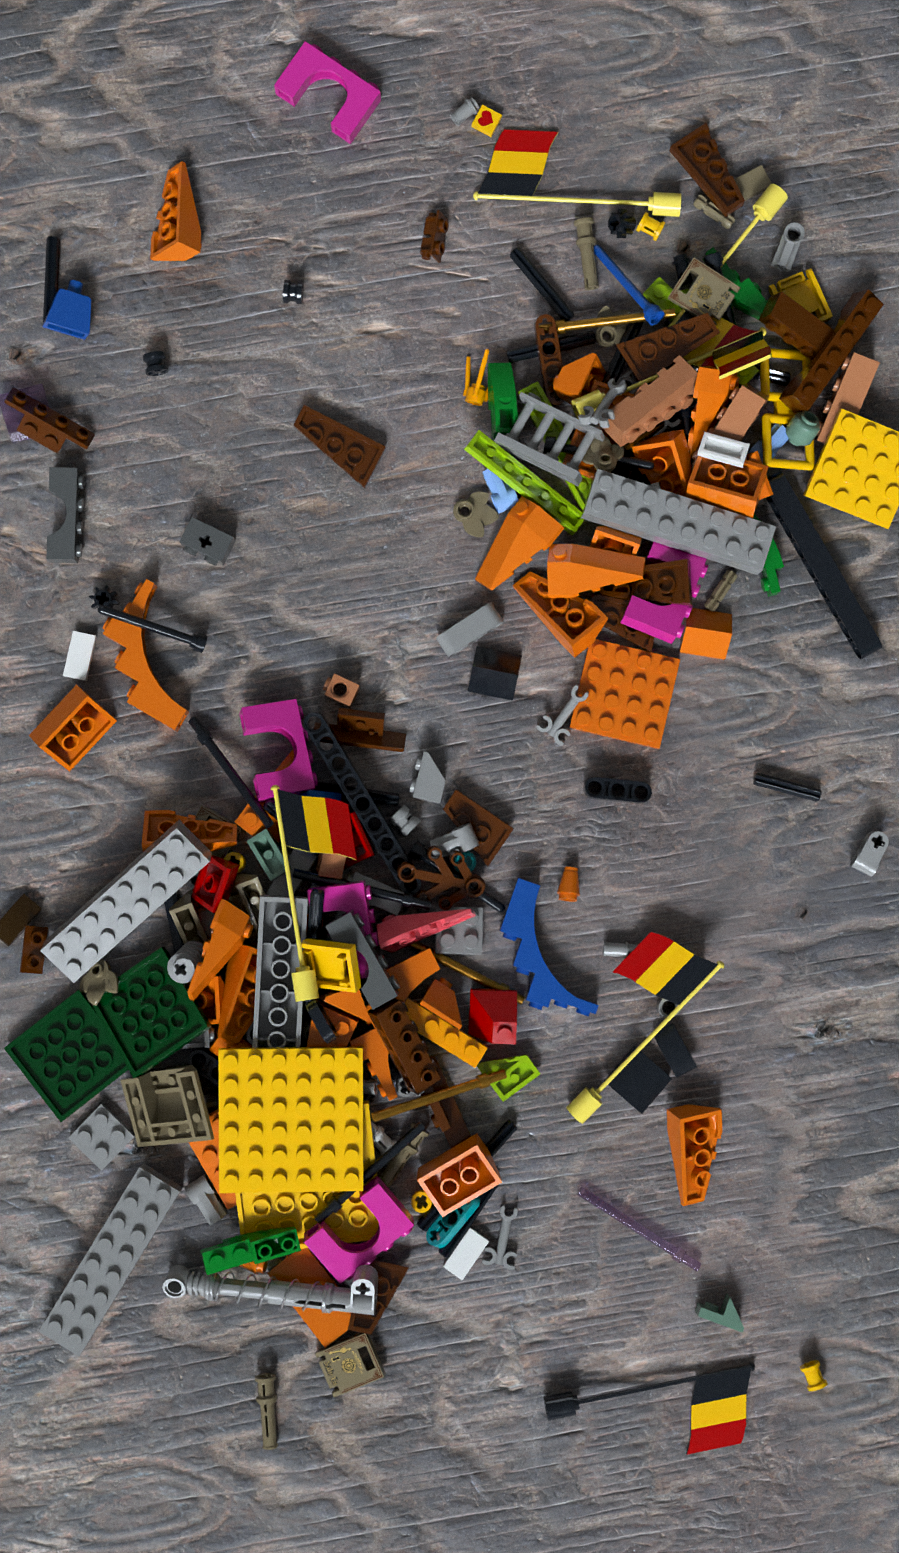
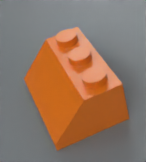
M698 456L688 481L686 497L753 519L769 466L745 460L743 468Z
M76 684L29 736L39 748L70 772L117 720Z
M477 1133L420 1166L417 1172L418 1183L442 1217L502 1183V1178L491 1153Z

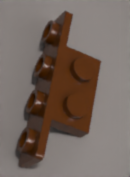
M14 387L4 401L7 405L25 414L17 431L57 454L66 438L82 448L88 449L95 436L87 428L80 426Z
M339 708L337 725L329 724L341 745L404 752L406 733L384 731L385 713ZM316 722L314 724V729H319L321 723ZM325 736L321 739L322 743L333 744V740L330 737Z
M435 1056L430 1058L436 1062L439 1068L437 1073L441 1079L424 1090L421 1096L449 1087ZM453 1096L425 1105L426 1107L431 1106L434 1113L430 1115L435 1128L440 1127L442 1132H444L450 1148L471 1137Z

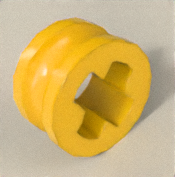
M418 1190L412 1195L411 1205L416 1212L424 1213L431 1208L432 1201L424 1190ZM426 1196L428 1204L418 1207L416 1197Z

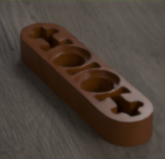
M543 314L535 320L534 331L544 393L550 404L559 405L564 400L558 397V401H555V398H551L550 393L554 392L553 385L548 386V382H554L555 378H550L546 374V369L549 365H555L558 368V374L563 367L557 327L552 316ZM542 319L550 322L551 326L547 328L548 335L553 334V338L540 339V336L545 335L544 329L539 328V324L543 322ZM545 342L553 343L555 350L552 355H546L543 352L542 346Z

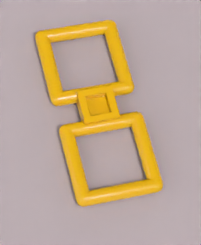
M771 348L772 358L802 360V370L811 362V358L805 357L800 351ZM769 359L760 362L761 392L770 397L768 401H773L774 414L765 413L762 415L763 465L773 468L811 471L815 467L814 440L810 445L805 446V461L772 458L771 423L788 425L796 413H793L779 399L782 393L770 392Z

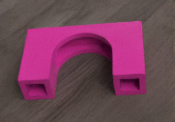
M305 41L275 83V93L295 107L312 83L322 79H330L341 84L347 92V99L332 120L331 129L334 134L351 144L380 103L381 91L373 82L369 81L367 83L361 79V76L355 70H348L343 67L337 58L325 55L319 46L315 44L310 45Z
M653 542L645 564L650 565L688 559L690 561L692 597L696 598L701 585L697 584L700 577L704 578L709 566L705 564L707 559ZM632 595L620 623L672 644L676 637L680 639L685 625L681 623L684 617H689L693 605L671 604L659 606Z
M297 699L242 707L239 716L243 736L276 732L289 740L294 751L293 763L286 769L255 775L253 784L258 802H265L268 799L274 800L273 790H271L273 785H278L280 787L279 790L301 795L308 790H314L318 784L317 776L311 770L310 764L313 763L311 750H307L306 741H308V733L302 727L303 710L301 705L298 706Z
M365 880L313 887L307 890L309 906L312 890L320 889L324 891L323 912L336 910L349 912L353 909L355 914L359 913L365 923L363 926L364 931L367 935L371 934L377 946H379L378 934L373 932L372 923H375L374 909L369 908L368 901L372 899L370 885L366 886ZM356 950L360 979L368 978V963L365 957ZM346 960L345 962H346L347 975H349L348 965H347V960Z
M378 1175L363 1186V1191H359L360 1199L379 1222L378 1229L371 1239L360 1244L344 1242L332 1231L325 1221L321 1224L316 1223L304 1233V1243L340 1284L345 1280L352 1279L359 1266L370 1265L375 1260L376 1255L381 1251L389 1250L394 1245L395 1240L400 1236L408 1235L413 1229V1216Z

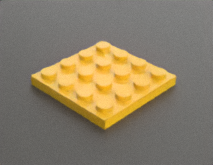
M840 408L803 496L889 529L899 506V431Z

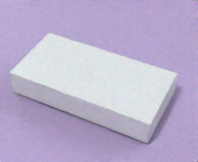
M704 432L697 456L743 468L750 444Z
M73 631L63 673L64 677L87 681L97 639L96 635Z
M470 1227L443 1267L463 1280L489 1243V1240Z

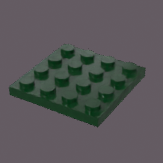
M165 947L159 948L119 976L118 993L114 994L105 991L98 1005L94 1006L92 1004L133 1078L143 1075L212 1027L196 999L194 1001L189 999L187 993L188 985L174 981L168 974L167 965L171 956Z
M77 990L4 1048L60 1122L67 1119L129 1070L92 1004L80 990Z

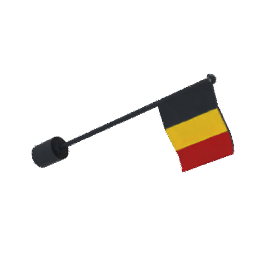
M749 1362V1365L579 1400L577 1395H572L571 1391L544 1396L547 1419L551 1421L575 1416L576 1410H580L579 1404L695 1381L691 1401L690 1439L686 1455L741 1444L746 1427V1394L750 1373L755 1370V1364Z

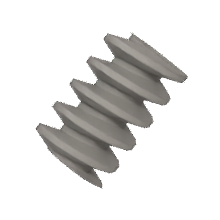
M189 941L170 958L167 970L174 981L188 983L192 980L198 962H203L204 960L202 958L203 943Z

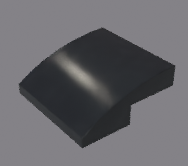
M632 1047V1049L626 1054V1056L620 1061V1063L614 1068V1070L608 1075V1077L627 1059V1057L637 1047ZM640 1051L608 1085L643 1114L672 1078Z

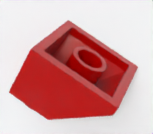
M470 988L469 1034L492 1044H516L517 990Z

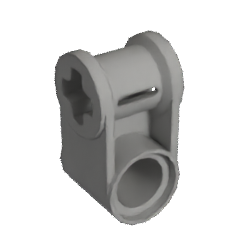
M880 831L867 833L859 849L856 851L850 866L872 877L876 873L881 858L888 847L889 840L887 835ZM878 837V841L881 843L879 846H874V842L871 840Z

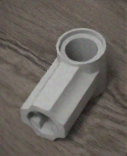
M793 222L784 229L771 266L782 272H790L801 240L805 234L801 224ZM787 233H796L798 239L791 240Z
M471 823L461 825L450 833L430 841L431 846H438L441 849L442 857L450 855L453 851H460L462 853L480 845ZM434 850L432 853L434 856H437L439 851Z
M206 1174L184 1187L189 1199L194 1205L197 1204L209 1225L216 1223L228 1214L216 1196V1190Z

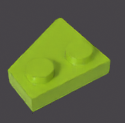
M526 1054L479 1062L477 1065L481 1073H486L487 1075L505 1070L506 1079L490 1084L503 1102L540 1075V1072Z

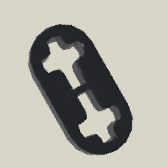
M314 999L305 1005L324 1041L329 1044L339 1037L320 1001Z

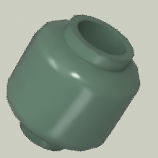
M810 411L797 412L785 429L789 442L795 446L810 445L820 431L818 417Z

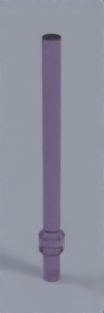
M583 1187L580 1188L578 1196L670 1254L671 1258L676 1262H682L696 1272L699 1270L701 1263L687 1255V1251L679 1246L676 1248Z

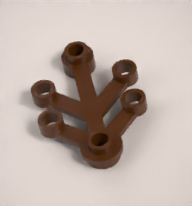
M438 846L429 847L427 855L430 860L435 862L441 874L417 869L410 862H403L397 868V874L403 882H412L416 878L438 883L428 890H419L415 895L417 898L425 894L427 895L426 900H431L452 886L460 888L450 896L441 895L438 898L437 902L442 910H449L454 903L466 896L478 897L485 890V881L481 876L470 872L464 862V855L460 851H453L449 858L451 863L458 867L463 878L453 876ZM434 850L439 851L436 857L431 856V852ZM456 855L461 856V859L458 862L453 861V858ZM404 868H410V872L408 874L402 873V870ZM472 882H476L477 886L475 888H469ZM444 899L449 900L446 906L441 905Z

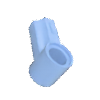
M775 424L771 428L772 458L776 456V452L788 441L786 428L780 424ZM758 440L747 454L758 450L763 464L762 440Z
M487 468L482 474L492 494L491 499L497 513L499 514L513 508L518 502L515 490Z

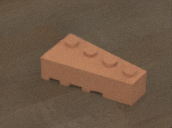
M855 352L850 353L845 358L841 369H843L839 378L837 377L832 391H834L831 400L828 399L824 406L823 413H825L822 422L819 421L820 431L816 436V441L825 444L840 408L857 415L859 414L880 362Z
M680 355L673 360L675 364L668 370L665 368L661 369L657 373L658 377L651 384L648 385L645 382L639 387L633 398L628 396L612 408L615 419H608L610 427L603 429L620 447L628 442H634L644 432L653 430L657 424L664 420H669L676 412L686 409L692 404L697 372Z
M748 383L743 384L741 388L736 386L729 397L732 402L728 409L726 407L722 408L716 418L719 420L718 425L715 429L711 427L708 432L742 442L748 432V428L756 420L760 409L767 403L770 397ZM699 447L692 457V459L695 460V462L698 457L697 454Z

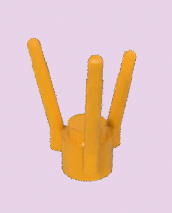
M485 349L477 381L472 383L471 387V357H466L463 396L466 397L465 402L482 406L483 401H488V387L484 391L485 387L481 385L488 360L489 349Z

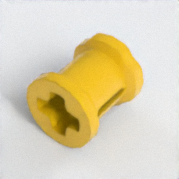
M645 212L636 231H642L652 236L654 241H657L666 222H659L651 218L649 213Z
M236 852L228 853L224 857L225 860L232 861L233 856H235L236 860H240L237 873L244 870L246 865L244 856Z
M818 1360L809 1361L800 1366V1370L804 1372L808 1383V1391H816L828 1385L827 1380L822 1376L819 1368L821 1364Z

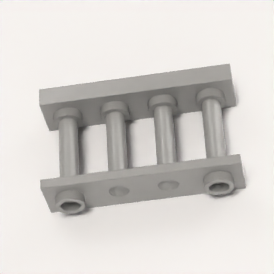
M521 392L519 397L522 403L525 404L510 433H507L505 436L498 432L494 440L495 443L505 451L579 486L583 478L578 466L594 438L602 442L604 441L605 436L601 430L602 428L593 423L582 425L579 419L541 402V398L533 393L527 395ZM533 409L544 413L545 416L530 443L524 445L518 442V436ZM556 419L565 423L550 453L544 455L538 452V446L552 420ZM575 428L585 433V436L570 463L567 462L565 465L559 462L558 456Z

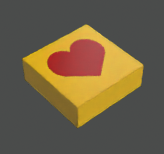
M482 105L471 127L492 137L502 119V115Z

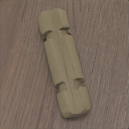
M701 194L696 198L693 204L694 207L699 210L703 209L704 214L717 223L720 221L724 228H731L735 222V217L731 214L725 217L712 201L708 202V198Z
M731 570L725 572L722 577L723 580L719 581L710 595L711 598H708L704 604L706 609L709 611L717 609L719 602L723 600L731 588L730 584H733L738 576L735 572Z

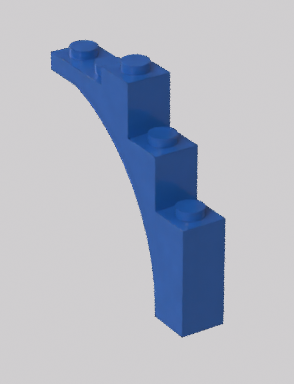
M517 878L499 931L504 932V938L516 941L517 937L521 938L512 965L517 967L516 972L528 976L530 972L534 973L525 997L527 1001H530L529 1006L542 1010L543 1006L549 1007L550 1001L553 999L555 1000L554 1005L567 1009L568 1005L577 1008V1013L589 1016L590 1012L596 1014L598 1004L572 995L556 980L548 969L540 953L534 928V911L540 885Z

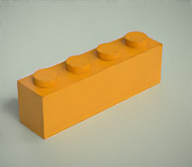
M407 997L404 1002L408 1008L407 1015L417 1025L418 1033L476 1068L488 1047Z

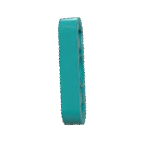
M480 1196L471 1200L469 1204L466 1203L461 1206V1209L464 1211L456 1209L444 1217L440 1214L426 1233L427 1242L437 1248L445 1247L479 1207ZM453 1212H456L458 1215L457 1221L450 1225L449 1217ZM438 1232L439 1236L441 1237L439 1241L437 1240L436 1236Z

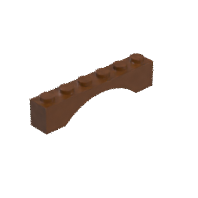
M869 289L854 293L841 310L839 321L825 345L812 361L791 380L779 397L793 413L807 411L811 408L884 305Z

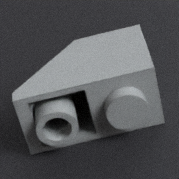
M423 752V757L418 756L415 769L419 770L417 779H412L410 792L414 793L413 798L440 804L445 779L430 754Z

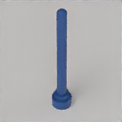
M595 245V255L644 310L645 320L652 326L658 324L664 317V311L658 305L650 304L601 246Z

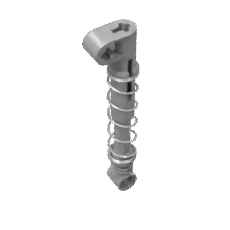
M174 1265L169 1269L162 1288L164 1293L171 1298H180L184 1294L187 1295L188 1292L189 1295H194L195 1292V1296L201 1295L210 1301H217L218 1295L236 1296L237 1304L241 1297L257 1299L259 1306L263 1300H268V1304L280 1305L281 1309L285 1305L302 1307L303 1311L306 1308L321 1309L322 1313L325 1314L332 1311L375 1315L378 1272L372 1266L361 1265L355 1271L351 1288L336 1287L334 1283L330 1282L322 1285L319 1281H316L314 1284L300 1283L298 1279H294L292 1282L280 1281L275 1276H272L267 1283L258 1282L254 1274H250L246 1280H238L232 1272H228L221 1278L219 1272L207 1275L206 1272L197 1273L192 1271L191 1273L183 1265ZM231 1274L233 1279L226 1278V1276ZM250 1276H253L254 1279H255V1281H247V1280L249 1279ZM363 1283H365L366 1290L362 1289Z

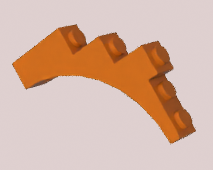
M148 579L144 583L141 582L135 590L134 594L136 597L132 603L128 602L123 612L146 620L150 602L157 589L155 583ZM109 617L103 625V635L126 648L124 652L121 651L116 657L115 669L138 682L136 686L132 685L129 689L127 703L178 732L189 712L166 693L155 677L147 657L145 629Z
M430 948L387 968L389 975H394L400 985L398 989L399 994L395 997L396 999L404 1002L424 979L440 970ZM370 1004L365 1006L367 1011L372 1009ZM369 1016L368 1020L366 1021L368 1026L373 1024ZM374 1026V1028L350 1039L351 1045L348 1047L363 1046V1061L369 1059L370 1062L366 1065L372 1077L377 1075L380 1081L377 1087L382 1097L387 1096L389 1101L397 1098L398 1094L391 1078L388 1050Z

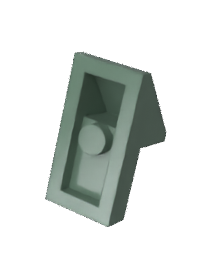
M268 829L263 830L247 841L270 881H274L286 873L282 846Z
M727 1293L720 1310H718L719 1306L713 1303L705 1302L704 1305L698 1302L695 1312L699 1317L743 1333V1324Z

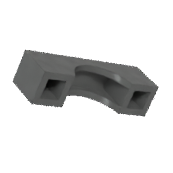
M49 467V491L61 498L66 506L64 524L57 532L47 536L46 559L50 563L78 564L79 557H82L83 548L82 543H79V534H83V521L80 520V511L83 512L84 499L81 498V489H84L85 477L81 475L78 468Z
M352 909L329 922L325 927L334 942L355 944L356 950L365 957L369 967V974L361 990L373 1010L397 997L400 985L394 975H389L386 969L389 966L384 956L377 954L374 948L377 946L371 934L367 935L364 931L363 926L365 923L359 913L355 914Z

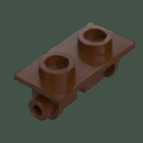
M437 210V214L429 213V216L426 217L424 234L431 235V237L422 238L420 250L422 259L430 260L433 257L438 263H441V257L445 252V234L449 229L448 218L440 210Z
M25 925L20 973H43L45 955L40 950L47 939L48 927Z

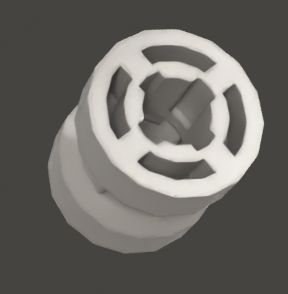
M404 805L392 816L389 822L393 826H398L400 833L406 837L421 820L417 816H412L410 809Z

